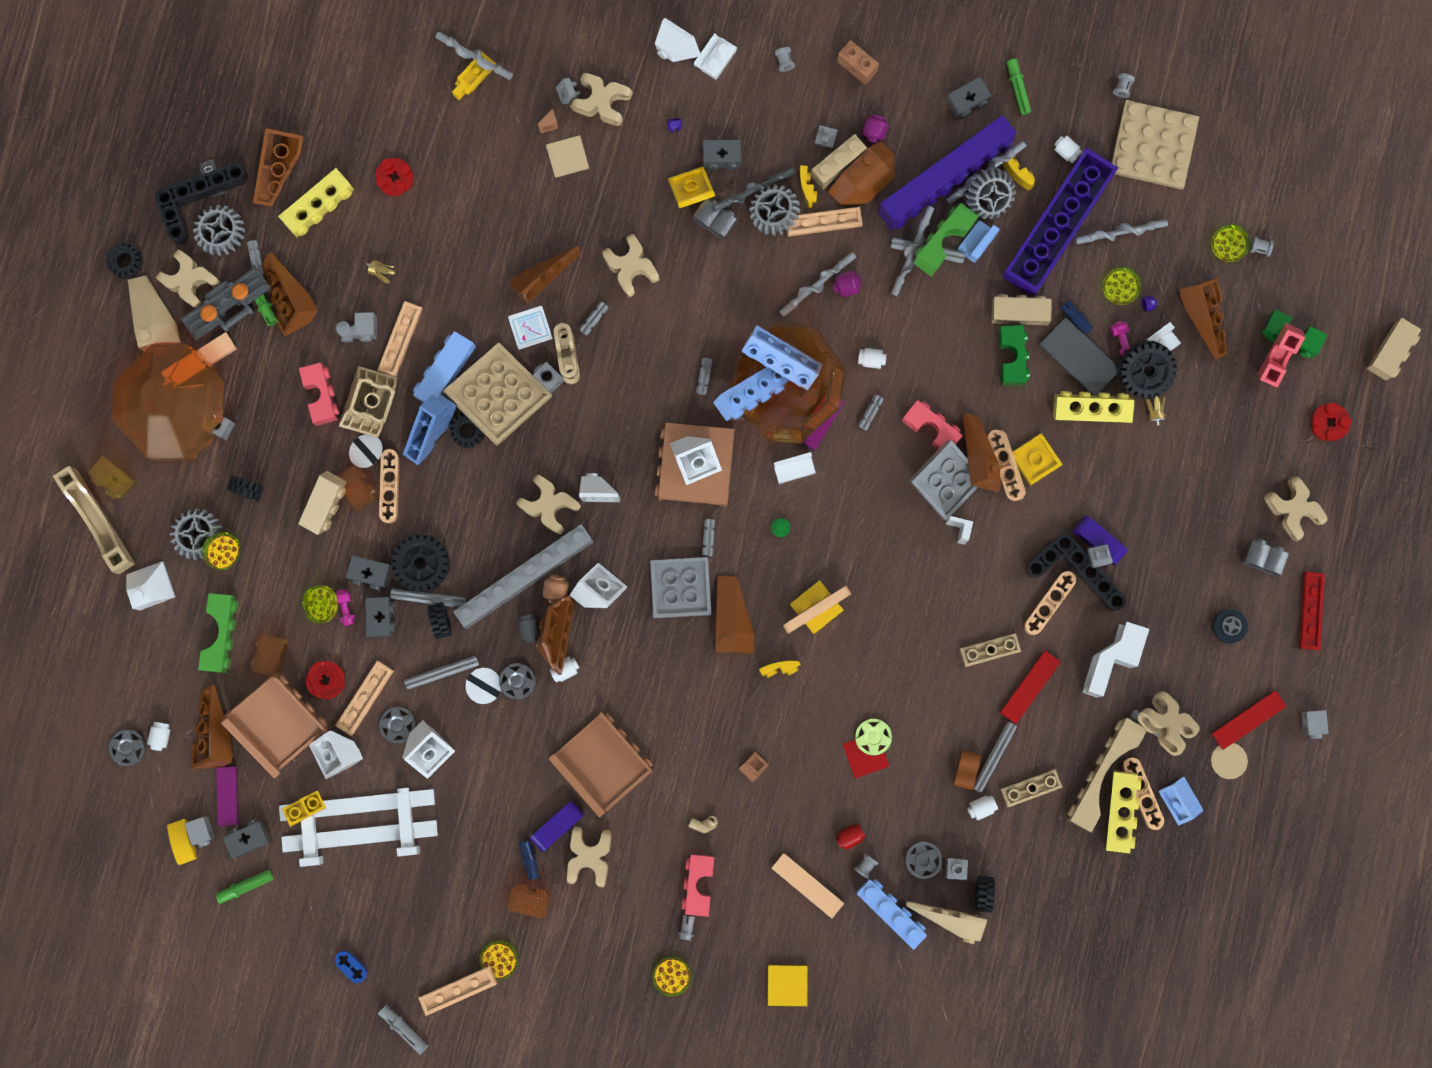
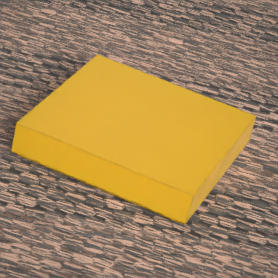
M704 167L668 178L679 208L715 197Z
M1042 433L1012 451L1018 469L1030 486L1063 465Z
M819 580L794 600L790 606L797 615H800L831 594ZM837 603L805 623V625L815 634L844 610Z
M768 965V1006H807V965Z

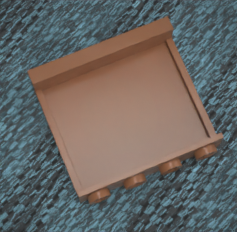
M666 423L665 428L661 430V439H664V446H660L659 458H662V465H658L657 477H660V484H656L655 495L658 496L659 501L672 500L727 507L734 429ZM687 436L710 439L722 471L686 485L670 443Z
M276 672L221 718V724L273 778H276L286 764L321 734L328 732V723L321 716L318 718L313 713L315 709L308 702L305 704L300 699L302 698L301 694L295 688L292 690L287 685L289 684L288 680L282 674L279 676Z
M603 712L558 752L548 758L599 818L653 771L651 769L653 764L647 757L642 758L638 754L640 749L634 742L630 744L625 739L627 734L621 728L617 729L613 725L614 719L608 713L604 715Z

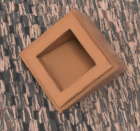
M553 109L538 123L540 133L558 129Z
M754 752L739 770L754 782L769 764Z

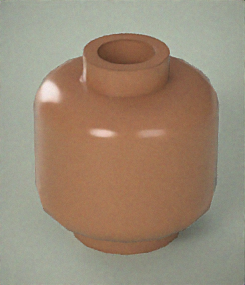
M550 575V578L545 579L543 597L548 599V603L553 604L568 595L569 583L565 580V577Z

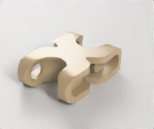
M583 73L580 78L581 84L590 89L592 95L585 100L573 99L570 105L571 109L587 117L594 116L599 112L600 119L603 122L620 126L623 121L622 115L611 109V104L616 100H630L633 94L632 90L616 82L609 83L604 87L603 80L600 77Z
M634 234L626 237L630 249L625 256H616L609 248L602 251L610 270L614 273H619V285L629 298L635 294L632 279L636 275H645L652 283L659 281V275L652 262L647 258H643V248Z
M177 250L173 256L180 263L179 272L171 276L159 272L156 275V279L172 292H178L179 296L189 305L197 308L203 304L196 297L197 288L202 284H208L216 288L221 282L205 268L198 267L197 263L185 253Z
M560 323L554 328L559 370L565 383L575 384L580 379L575 340L570 326Z
M536 474L533 481L541 489L542 494L540 498L534 502L519 498L516 504L532 517H538L542 514V523L556 534L561 535L564 529L556 521V512L564 507L578 511L581 506L565 492L555 495L556 489L553 484Z
M1293 476L1288 480V486L1292 493L1289 501L1282 500L1274 492L1267 493L1264 496V500L1273 514L1285 516L1282 520L1283 529L1292 540L1299 541L1304 535L1300 526V519L1303 516L1309 517L1317 525L1326 523L1327 516L1317 502H1307L1310 495L1309 489L1299 477Z
M1164 691L1157 692L1152 699V704L1157 712L1151 708L1144 709L1138 714V721L1149 733H1159L1158 741L1167 752L1174 756L1180 755L1186 746L1180 734L1185 738L1195 737L1199 732V725L1189 714L1178 713L1179 705L1168 693Z
M579 826L573 828L570 848L578 856L572 858L568 863V884H573L577 881L580 869L589 867L595 872L596 885L598 887L605 886L608 865L601 857L607 855L610 851V830H604L601 833L600 841L596 846H589L583 841L582 828Z

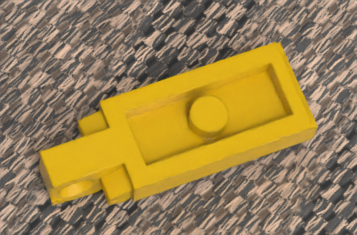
M481 52L482 58L496 65L493 60ZM474 59L458 76L455 83L457 87L452 91L453 96L460 100L465 93L469 95L492 70L487 71L477 65V60Z

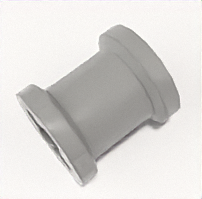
M790 47L780 48L775 51V56L778 57L780 64L778 68L781 72L795 68V63L792 62Z
M1120 73L1118 76L1119 81L1117 87L1113 89V94L1121 98H1128L1130 86L1134 83L1135 78L1129 74Z
M1254 236L1250 245V253H1262L1269 257L1274 241H1265Z
M864 853V858L857 867H854V870L868 879L869 873L875 865H878V862Z

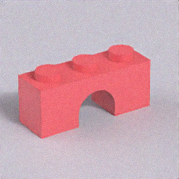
M1287 323L1284 324L1258 371L1261 381L1275 387L1279 386L1287 371L1286 365L1293 353L1296 354L1305 339L1303 330Z
M320 362L299 368L303 387L307 390L318 388L321 392L317 402L308 404L312 423L318 426L337 421V414H340L337 403H334L333 400L335 391L333 386L329 384L328 378H331L328 367H325Z
M917 400L903 417L902 422L916 433L924 425L933 426L937 431V438L933 441L932 445L937 449L948 439L952 440L956 445L963 436L960 434L961 430L955 425L950 426L945 422L946 419L939 413H933L930 410L931 407L924 401L919 402Z
M691 854V858L686 860V870H689V878H685L684 890H687V898L683 897L682 909L685 910L686 915L709 917L711 895L701 894L696 888V883L701 877L713 876L714 856Z

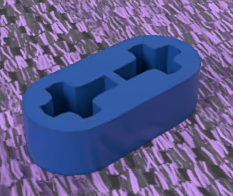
M341 951L336 955V966L352 982L360 983L367 978V968L350 951ZM347 955L349 957L347 961L351 966L347 963L341 964L342 958L340 956L344 957ZM352 967H354L356 970L361 969L363 971L361 973L363 977L355 978L354 975L356 973L352 969Z

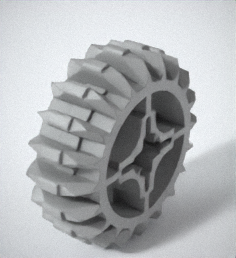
M988 168L987 172L981 170V175L975 174V180L970 179L972 185L966 186L969 191L965 193V196L968 198L966 203L971 211L983 219L987 217L993 219L994 215L1000 218V212L1006 213L1005 208H1011L1010 201H1015L1012 196L1016 194V191L1013 189L1015 183L1012 182V177L998 168H995V170ZM995 181H1000L1002 188L997 187ZM979 199L984 200L986 206H981Z
M774 185L773 189L767 186V191L765 192L760 189L761 195L755 194L754 197L757 201H751L754 207L749 209L753 213L750 215V218L754 220V226H758L760 232L764 230L766 235L771 232L773 236L776 235L777 231H779L780 235H783L784 229L790 231L789 225H796L793 220H799L797 214L801 212L798 207L800 203L796 200L797 196L792 194L790 189L786 190L783 185L780 189L777 185ZM783 199L789 203V211L782 207ZM778 208V211L772 212L773 209ZM761 210L768 214L767 221L761 218Z
M217 205L214 210L212 206H209V212L203 210V216L197 215L200 221L194 222V225L198 227L193 229V232L197 234L194 236V239L199 241L198 246L203 247L205 252L209 251L211 255L217 253L218 256H222L224 251L226 255H229V249L236 251L234 246H241L238 240L244 239V236L240 234L245 232V229L242 227L244 222L240 220L241 216L239 214H235L234 209L229 210L227 206L221 208L220 205ZM227 219H230L232 222V231L227 228ZM220 228H222V229L224 230V231H221V232H219V233L216 232L217 229L220 230ZM206 230L211 233V243L207 241Z
M195 508L194 513L189 509L187 510V515L180 513L182 519L176 518L177 526H171V528L175 529V532H170V536L175 537L171 540V543L176 544L174 549L180 550L179 555L181 556L186 554L187 559H191L192 556L194 560H198L199 556L201 559H206V553L212 540L223 535V533L218 532V530L222 529V526L216 525L219 520L217 518L213 519L214 514H207V510L204 509L200 512V509ZM201 519L208 524L210 531L203 530L202 524H200ZM191 522V527L188 530H184L185 527ZM196 531L202 533L197 538L190 535L194 534V532L197 533ZM183 537L190 539L191 545H193L192 549L186 546ZM209 538L208 542L201 547L203 540Z

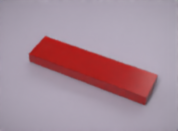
M1304 572L1299 649L1319 651L1321 648L1325 573Z
M1044 651L1003 707L1000 714L1012 723L1017 724L1061 661L1047 651Z
M1276 690L1272 691L1212 732L1211 735L1219 747L1224 750L1287 706Z

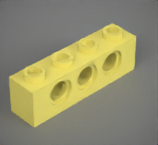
M335 168L278 217L296 238L303 236L308 232L310 226L319 223L328 211H333L341 200L349 198L354 189ZM331 189H336V192H335L334 195H332V196H329V195H328V192H329ZM322 201L318 208H314L315 202ZM307 213L305 219L299 220L301 214Z
M1060 391V394L1054 395L1053 417L1055 420L1133 422L1134 399L1129 397V394L1118 393L1117 396H1110V393L1100 392L1098 395H1091L1090 392H1079V395H1073L1069 391ZM1074 401H1078V408L1075 410H1071L1070 404ZM1097 402V409L1089 410L1090 404ZM1111 403H1117V408L1114 411L1108 410Z
M1114 770L1106 851L1130 853V849L1135 848L1136 837H1132V830L1137 829V817H1134V810L1139 809V798H1136V790L1141 789V778H1138V773ZM1124 787L1132 791V794L1127 798L1120 794L1121 789ZM1121 807H1126L1130 813L1128 816L1122 817L1118 814V810ZM1119 827H1125L1128 833L1125 836H1119L1116 830Z

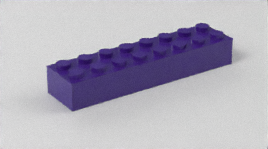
M1002 115L881 202L878 214L891 231L895 228L899 230L907 223L906 220L910 217L912 219L916 218L921 214V210L924 207L934 205L937 202L936 199L941 195L942 197L948 195L952 191L951 188L956 184L960 186L967 180V176L977 174L982 169V165L985 163L989 164L1000 152L1004 154L1008 149H1011V144L1015 141L1016 131Z
M1086 148L1006 269L1002 278L1035 297L1116 173L1118 167Z

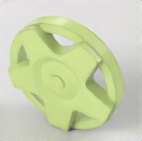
M868 719L857 728L855 740L859 749L864 753L879 755L889 748L892 734L885 722L879 719ZM869 722H878V724L872 726ZM862 728L864 734L858 737L859 731ZM885 728H886V730H887V732H888V736H889V737H887L886 735H884V730H885ZM862 745H867L869 751L865 750ZM880 745H885L882 750L878 751Z

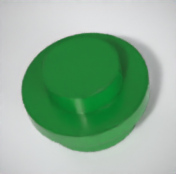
M783 518L774 520L771 525L772 533L777 537L787 536L790 532L789 522Z

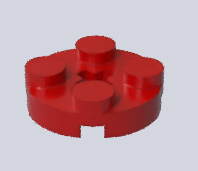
M391 158L384 159L376 170L375 179L378 187L384 194L397 197L410 190L413 185L414 175L410 166L404 160ZM394 173H397L399 179H395V181L392 182L390 176Z
M1335 403L1324 404L1318 407L1311 415V430L1322 441L1333 442L1343 438L1348 433L1352 423L1347 411ZM1327 418L1334 420V427L1326 425L1328 423Z
M317 662L311 666L306 677L307 689L313 696L319 699L328 700L335 698L345 688V673L334 662ZM324 675L331 679L328 685L321 683Z

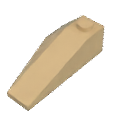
M145 275L129 279V294L138 348L147 352L182 343L177 323L162 302L149 278Z
M905 901L907 907L963 938V942L974 944L975 941H981L987 919L984 917Z

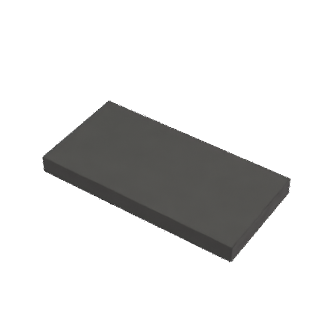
M1067 318L1039 344L1049 356L1087 392H1090L1091 395H1097L1119 371L1118 366Z

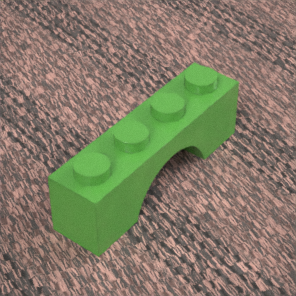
M962 203L957 208L953 207L947 214L949 218L939 223L936 228L938 231L935 234L931 233L926 239V246H920L914 254L916 256L914 264L931 277L946 258L942 248V240L953 235L964 237L979 217Z
M208 594L206 613L213 616L217 621L219 634L211 647L201 651L198 670L226 673L227 669H229V650H232L233 647L231 634L235 630L236 625L235 620H233L234 612H237L238 609L236 597Z

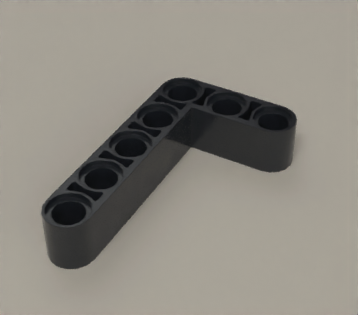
M236 163L157 191L155 199L167 235L176 244H184L189 238L180 207L245 184L248 180V174L243 167ZM241 171V175L234 178V174ZM222 177L223 181L220 184H216L217 179ZM201 184H205L204 189L198 190ZM188 190L185 196H181L182 191ZM170 196L169 200L163 203V199ZM175 213L174 219L169 220V216ZM181 230L180 236L175 237V233Z
M1065 534L1056 538L1025 567L1026 575L1034 579L1043 575L1057 561L1063 558L1107 609L1118 611L1126 604L1124 595L1099 567L1092 568L1089 556L1069 535ZM1061 539L1067 541V549L1060 547L1059 541ZM1046 552H1051L1054 555L1053 561L1046 560ZM1073 554L1080 555V563H1075L1072 560ZM1032 564L1039 567L1040 571L1038 574L1031 572ZM1087 568L1093 570L1094 576L1092 578L1086 576L1085 570ZM1100 582L1107 586L1106 592H1101L1098 589ZM1113 597L1119 599L1120 604L1118 607L1112 605L1111 600Z

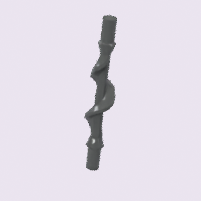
M791 167L776 175L769 176L767 181L760 184L756 182L747 183L742 193L724 198V200L713 204L712 210L717 212L735 202L742 204L748 195L760 189L765 192L767 191V186L794 175L795 169Z

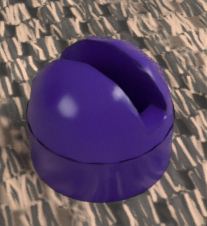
M668 119L667 127L669 131L674 133L676 128V131L679 132L682 128V119Z
M1142 297L1141 302L1145 312L1156 308L1157 300L1155 297Z

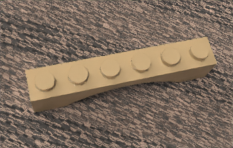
M68 466L53 475L62 492L88 526L110 570L113 573L121 574L135 565V562L78 470Z
M1128 718L1119 720L1115 725L1114 730L1116 732L1113 738L1111 736L1108 738L1105 744L1107 749L1104 754L1098 756L1095 763L1097 764L1095 771L1089 773L1085 789L1082 787L1077 795L1078 802L1076 805H1072L1068 811V820L1088 832H1092L1101 816L1099 793L1107 770L1121 755L1138 747L1147 732L1144 727Z

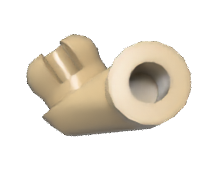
M709 816L702 822L692 818L688 827L702 833H707L717 827L718 820L715 816Z

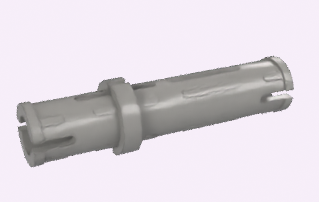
M388 1005L378 1013L390 1025L389 1028L391 1030L394 1029L419 1055L426 1050L428 1045Z

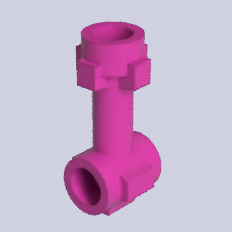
M1120 321L1110 326L1113 337L1118 336L1122 347L1119 353L1124 356L1123 352L1130 349L1125 334L1129 332V327L1126 322Z
M342 589L334 593L336 605L340 604L343 615L340 618V623H343V626L355 624V616L350 615L347 603L351 601L349 590Z

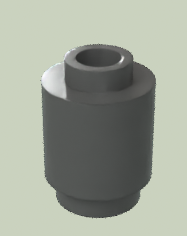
M535 615L520 617L519 628L522 641L526 640V644L535 643L537 638L540 637L538 619L535 618Z

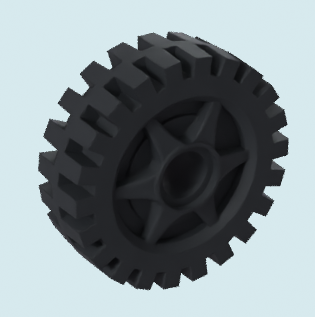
M1153 340L1136 342V345L1132 344L1129 346L1130 349L1123 352L1125 355L1120 358L1121 363H1118V375L1123 386L1135 396L1146 399L1148 397L1155 398V395L1161 396L1163 391L1167 392L1169 385L1172 386L1174 384L1173 379H1176V372L1178 371L1177 361L1173 353L1163 344ZM1147 366H1151V370L1148 373H1144V369Z
M419 534L407 537L398 544L399 546L395 548V553L392 555L391 566L396 579L404 587L412 591L426 592L433 590L444 582L446 575L449 573L450 558L446 548L437 539ZM424 558V567L417 568V561Z

